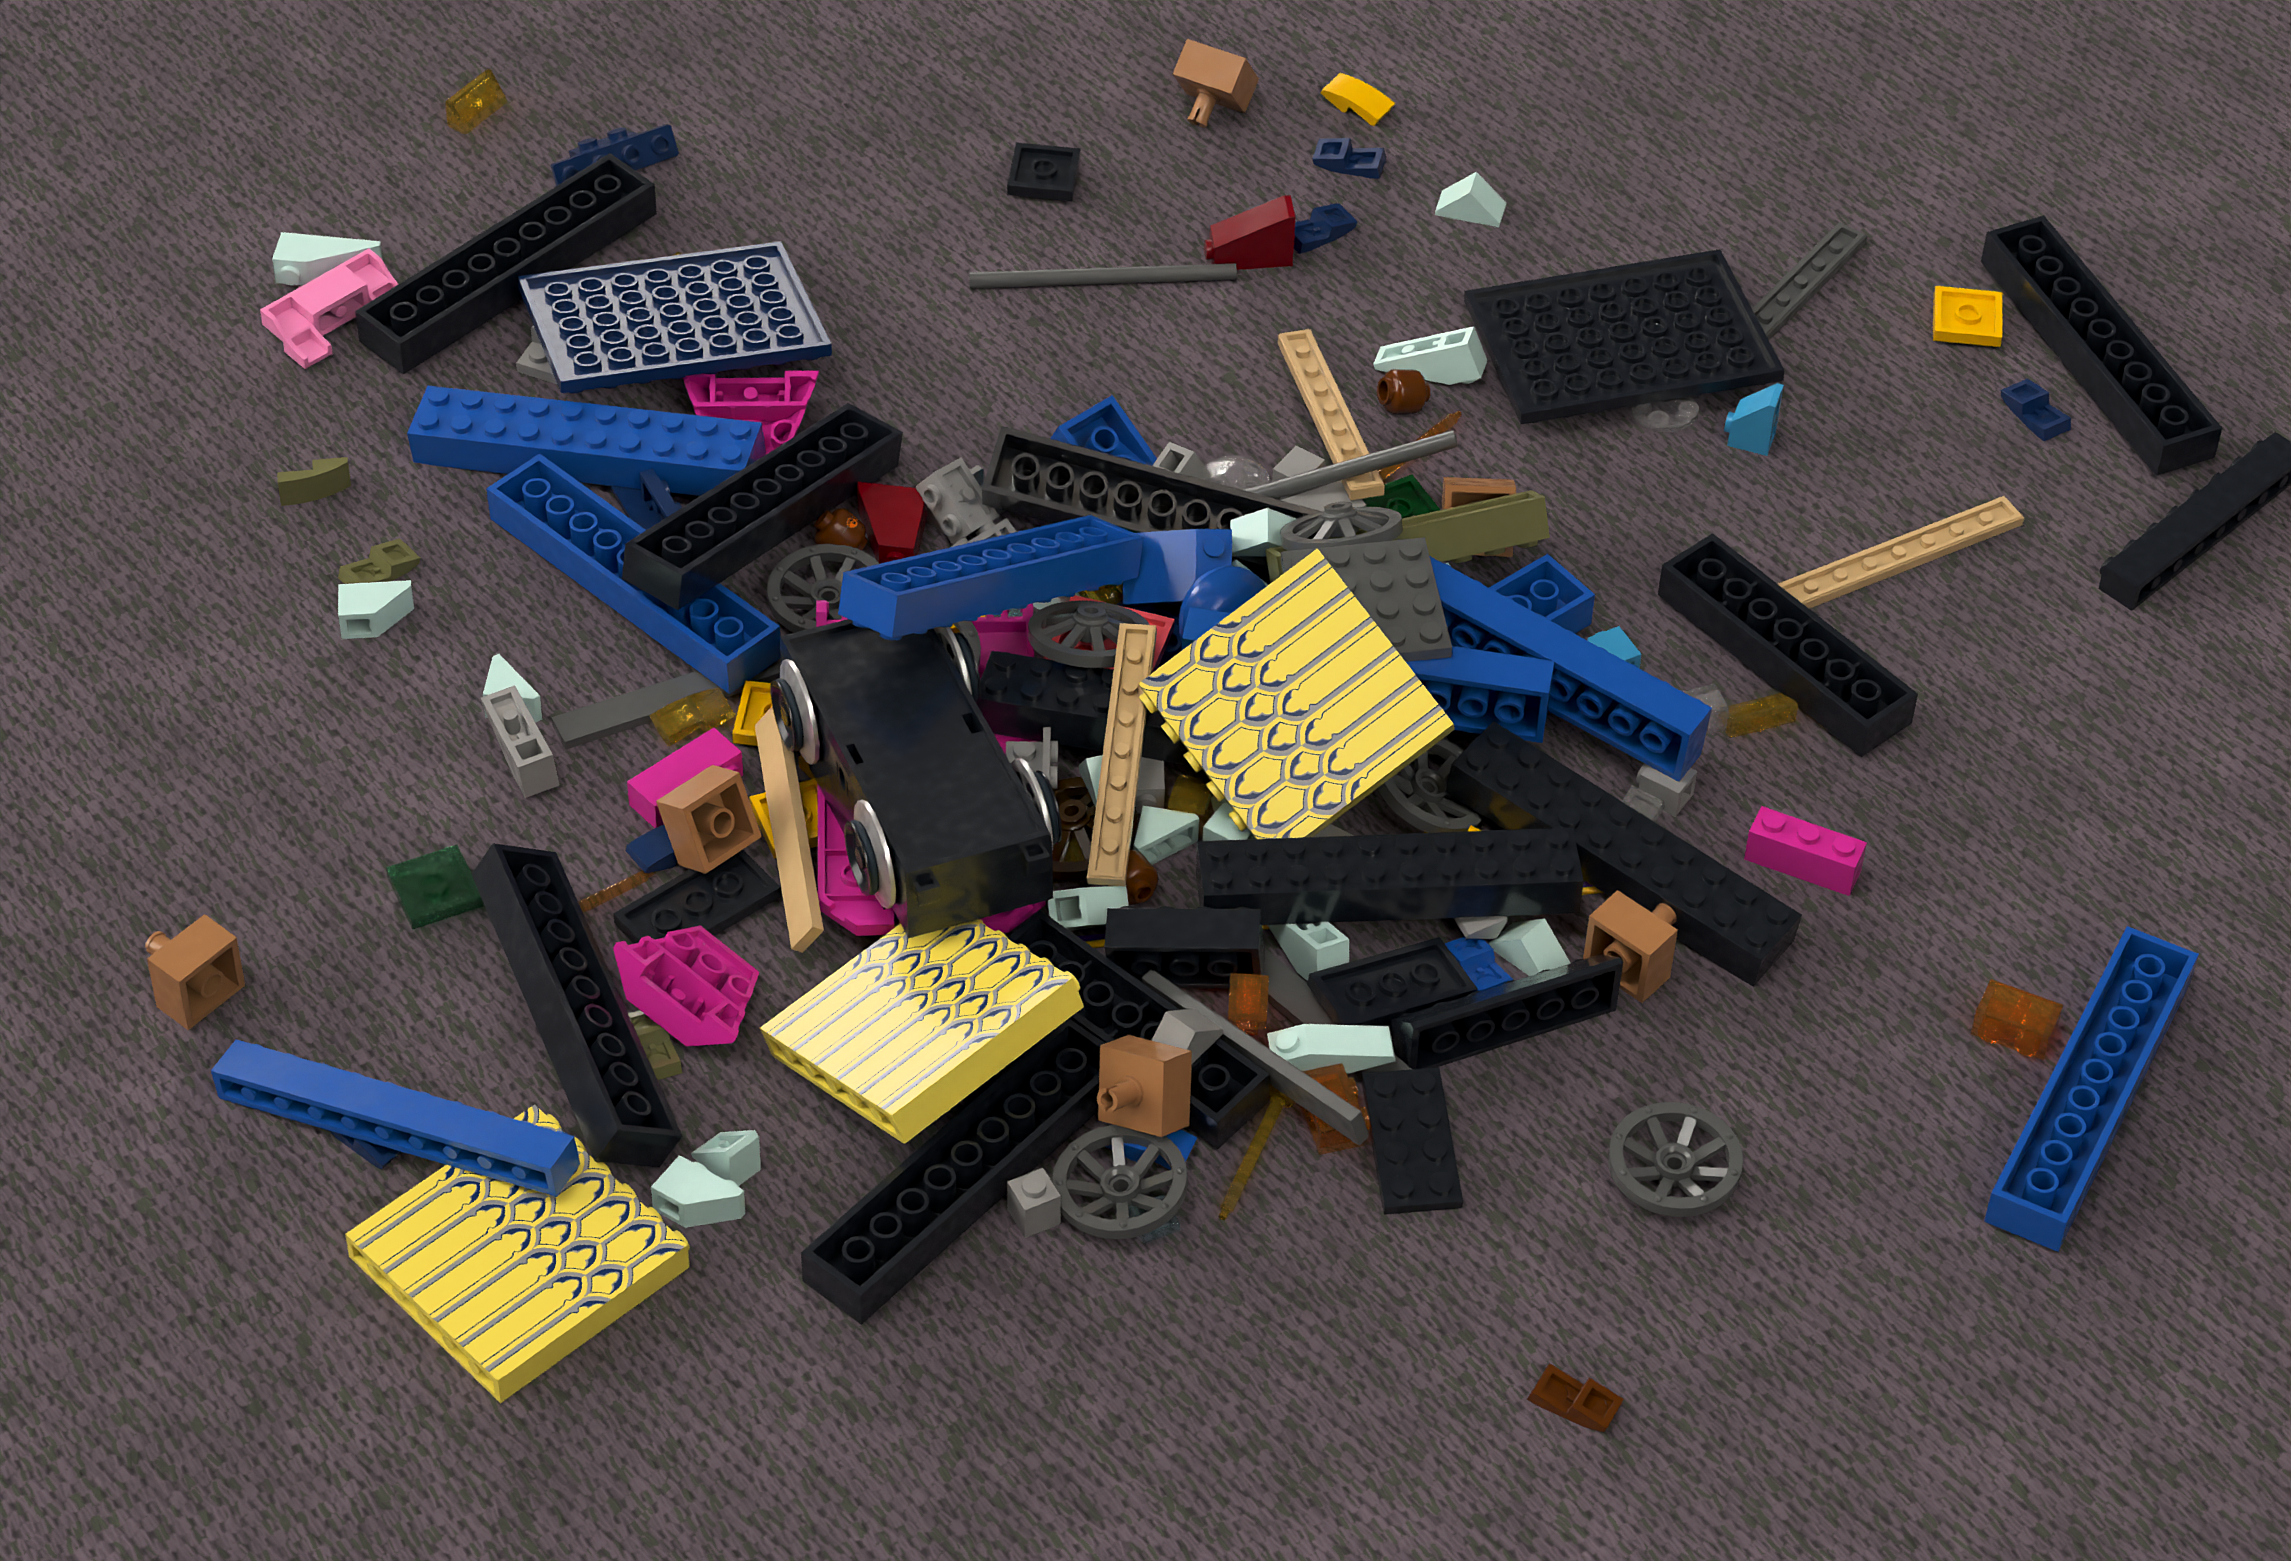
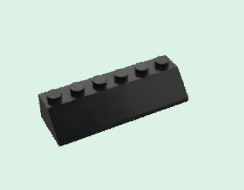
M1600 954L1586 959H1577L1570 964L1551 970H1542L1535 975L1523 979L1510 980L1503 985L1488 990L1475 991L1468 996L1456 1000L1440 1002L1433 1007L1414 1013H1405L1391 1020L1390 1031L1394 1052L1409 1068H1435L1616 1011L1623 961L1620 957Z

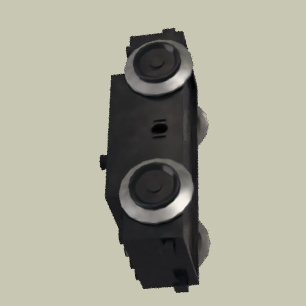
M847 619L781 636L780 678L772 680L770 684L772 708L780 736L788 751H799L805 761L809 763V768L844 833L849 863L859 889L866 896L875 895L883 910L893 908L908 938L1053 899L1052 852L1053 846L1059 844L1062 837L1061 817L1054 791L1045 774L1039 770L1036 772L1032 771L1025 760L1015 758L1012 763L1009 762L977 705L981 700L980 675L973 650L963 633H953L950 627H936L928 629L927 633L924 634L912 633L902 636L900 640H887L880 637L879 632L870 628L857 627L852 624V620Z

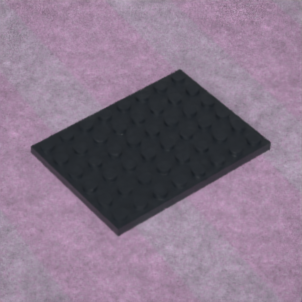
M1721 249L1464 291V302L1521 424L1537 423L1539 421L1567 418L1575 415L1603 412L1628 406L1632 407L1640 404L1784 381V368Z

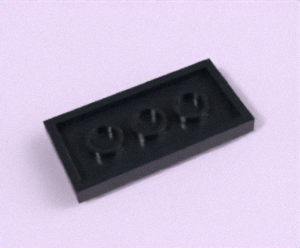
M741 850L706 874L689 869L613 913L614 923L634 944L639 943L642 937L650 936L653 940L664 938L668 932L702 926L715 936L780 898L781 887L744 850Z
M1440 937L1309 974L1307 981L1308 987L1335 1025L1384 1026L1391 1024L1392 1019L1398 1018L1405 1013H1414L1433 1007L1440 1002L1456 1000L1478 990Z
M1440 1068L1362 1073L1361 1082L1384 1215L1462 1208L1463 1197Z

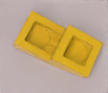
M1339 73L1320 93L1341 112L1346 113L1351 108L1372 126H1375L1395 105V102L1379 90L1357 78Z

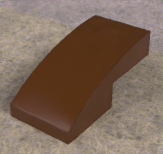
M1550 1363L1527 1398L1528 1401L1580 1426L1605 1432L1624 1400L1590 1377L1585 1384H1582Z

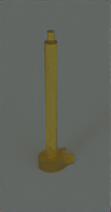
M1271 1085V1102L1220 1205L1222 1210L1218 1217L1221 1220H1226L1229 1212H1233L1283 1107L1289 1108L1295 1104V1101Z

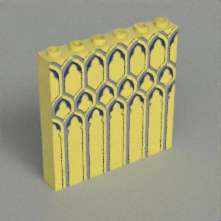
M1318 548L1138 683L1144 692L1139 696L1142 703L1151 714L1158 710L1166 721L1161 727L1171 741L1175 744L1181 740L1188 750L1183 755L1196 773L1203 769L1211 780L1206 784L1207 788L1218 802L1224 798L1233 808V811L1228 814L1241 832L1248 828L1255 839L1314 837L1455 730L1454 723Z
M980 919L908 938L900 923L760 1027V1030L773 1057L905 1144L1077 1013L1084 1005L1078 992L1080 984L1073 974L1069 971L1063 972L1059 970L1047 958H1039L1032 954L1025 945H1017L1009 940L1003 932L990 929Z
M535 1104L514 1118L554 1131H563L554 1116L551 1114L545 1115ZM576 1137L574 1138L580 1165L557 1197L445 1165L345 1234L349 1257L500 1403L689 1268L688 1250L690 1247L683 1234L677 1230L673 1232L663 1223L660 1214L653 1207L647 1208L640 1202L634 1190L628 1184H621L616 1180L604 1162H595L587 1153L582 1142Z

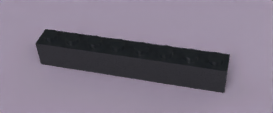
M2277 432L2272 433L2264 441H2257L2251 451L2243 457L2238 456L2223 473H2216L2201 490H2194L2187 501L2179 507L2174 506L2159 523H2152L2137 540H2130L2118 555L2107 558L2100 568L2101 579L2098 589L2129 610H2134L2291 485V441Z

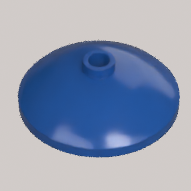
M1227 565L1207 571L1192 584L1182 602L1179 614L1181 642L1189 607L1232 613L1267 586L1255 573L1245 568Z

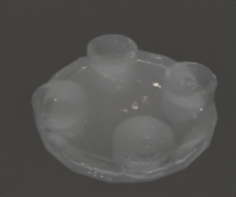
M1690 396L1631 407V414L1634 420L1642 427L1655 432L1665 433L1682 431L1692 426L1698 419L1699 406Z
M1237 455L1223 456L1211 461L1206 466L1212 474L1208 481L1236 489L1245 490L1270 483L1266 469L1260 463L1248 457Z

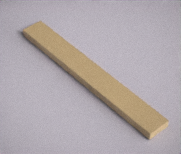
M1311 330L1278 334L1280 350L1333 464L1368 455L1369 452ZM1377 470L1341 480L1350 500L1384 495V483Z
M2002 496L1778 583V585L1810 609L2023 525L2024 517L2005 496Z
M1120 623L1087 873L1088 884L1124 887L1126 885L1147 708L1139 698L1144 692L1138 683L1152 674L1157 635L1156 625Z
M771 707L756 723L755 731L791 949L803 953L824 931L794 752L788 751L784 745L775 721L773 708Z

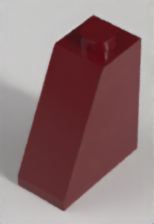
M1284 195L1211 225L1210 239L1204 240L1205 259H1211L1212 264L1236 263L1237 270L1293 266L1296 216L1291 195Z
M858 482V512L862 523L866 527V534L876 560L881 564L918 555L927 519V505L917 489Z

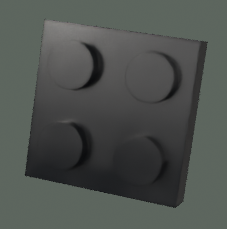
M1016 142L1007 183V195L1072 201L1080 164L1081 148Z

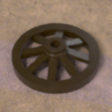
M1082 777L1057 781V789H1053L1059 805L1062 825L1061 841L1059 844L1054 845L1052 852L1053 879L1063 881L1087 879L1091 850L1089 837L1093 833L1096 807H1092L1094 803ZM1084 795L1080 800H1070L1068 798L1071 796ZM1136 807L1130 849L1134 847L1139 825ZM1078 842L1085 860L1062 862L1069 843Z

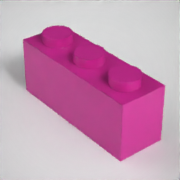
M712 728L628 780L629 805L654 828L664 825L656 803L658 799L711 765L739 772L742 777V751L717 729Z
M1761 806L1749 830L1744 860L1850 896L1862 870L1867 842Z

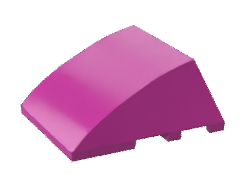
M785 371V378H716V374L703 373L685 376L683 381L696 415L761 422L766 454L796 436L818 379L819 371Z
M702 926L671 931L664 938L655 940L650 936L642 937L639 943L630 945L626 941L616 942L613 950L625 997L630 1003L685 1046L734 1043L739 1033V1025L746 1013V1005L751 998L759 975L758 970Z

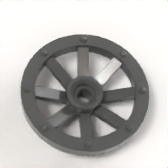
M1335 502L1326 505L1323 512L1307 515L1286 524L1281 529L1280 535L1282 547L1287 551L1392 541L1403 532L1401 514L1392 509L1353 507L1351 502ZM1359 528L1367 531V533L1359 535L1355 534L1359 531ZM1317 532L1313 539H1308L1309 536ZM1343 536V538L1328 539L1329 537Z
M819 544L799 549L783 558L771 572L767 583L769 608L776 620L794 633L816 627V600H827L829 602V616L827 618L842 620V616L838 615L843 572L854 570L855 567L859 569L880 563L864 551L846 545ZM822 562L843 563L835 579L826 577ZM810 564L815 583L810 585L794 574V572ZM784 582L805 597L781 596L780 592ZM789 608L807 609L810 611L801 617Z
M1067 601L1049 605L1034 613L1029 620L1028 640L1038 653L1058 663L1102 669L1114 667L1116 649L1105 650L1103 641L1109 638L1117 644L1120 623L1150 624L1138 613L1115 604L1098 601ZM1071 631L1061 644L1051 640L1053 637ZM1079 641L1091 643L1092 651L1075 649L1074 647Z
M1445 738L1415 759V772L1409 764L1399 771L1403 778L1395 774L1378 787L1381 796L1396 814L1409 824L1427 833L1468 831L1470 825L1476 828L1484 818L1483 815L1475 810L1448 800L1454 797L1445 792L1447 787L1445 778L1450 773L1451 764L1464 751ZM1427 751L1446 760L1437 771L1428 768ZM1441 810L1460 818L1448 819Z
M1661 1102L1650 1104L1631 1112L1617 1125L1610 1140L1608 1166L1612 1179L1619 1190L1638 1206L1661 1215L1689 1217L1712 1211L1725 1203L1733 1195L1741 1178L1743 1153L1735 1133L1718 1116L1703 1108L1686 1103ZM1659 1122H1683L1677 1143L1668 1144ZM1646 1126L1657 1154L1630 1137ZM1695 1126L1714 1137V1140L1694 1152L1688 1148ZM1623 1150L1651 1167L1627 1168L1623 1157ZM1724 1150L1728 1168L1698 1166ZM1659 1180L1660 1184L1656 1192H1653L1638 1181ZM1692 1180L1720 1181V1183L1713 1189L1704 1192ZM1679 1187L1689 1197H1671L1669 1194L1672 1188Z
M1109 1125L1089 1131L1069 1144L1056 1162L1052 1183L1061 1196V1214L1075 1228L1100 1238L1127 1239L1142 1236L1158 1229L1178 1212L1187 1194L1188 1176L1182 1153L1166 1136L1159 1137L1117 1125ZM1124 1143L1137 1144L1147 1148L1133 1168L1125 1165ZM1112 1145L1113 1167L1106 1170L1089 1153L1101 1147ZM1159 1155L1165 1159L1171 1168L1169 1171L1141 1180ZM1079 1163L1100 1184L1070 1180L1069 1177L1074 1167ZM1171 1185L1168 1194L1163 1200L1144 1195L1145 1193ZM1070 1194L1099 1199L1080 1208L1073 1201ZM1134 1206L1148 1211L1142 1215L1129 1218V1210ZM1110 1208L1115 1209L1117 1213V1220L1097 1217V1215Z

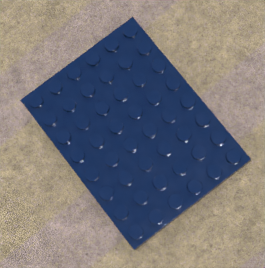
M781 241L518 276L519 291L561 393H580L584 390L596 388L611 389L618 385L646 384L653 380L681 379L689 375L716 374L720 371L732 369L747 370L754 366L782 365L790 361L817 360L820 357L832 356V344Z

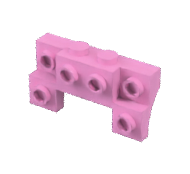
M367 249L260 309L262 325L283 342L284 352L304 369H307L333 354L331 343L323 337L325 334L355 318L356 310L397 286L398 283L387 269L382 258L371 249Z

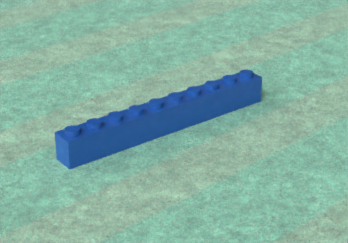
M236 1039L211 1070L220 1099L555 1197L559 1195L580 1165L575 1138L563 1131H554L534 1125L528 1121H519L499 1115L493 1111H484L464 1105L458 1101L453 1102L432 1096L426 1092H418L397 1086L391 1082H383L356 1072L352 1073L334 1068L325 1063H317L299 1058L290 1053L285 1054L271 1050L259 1044H251Z

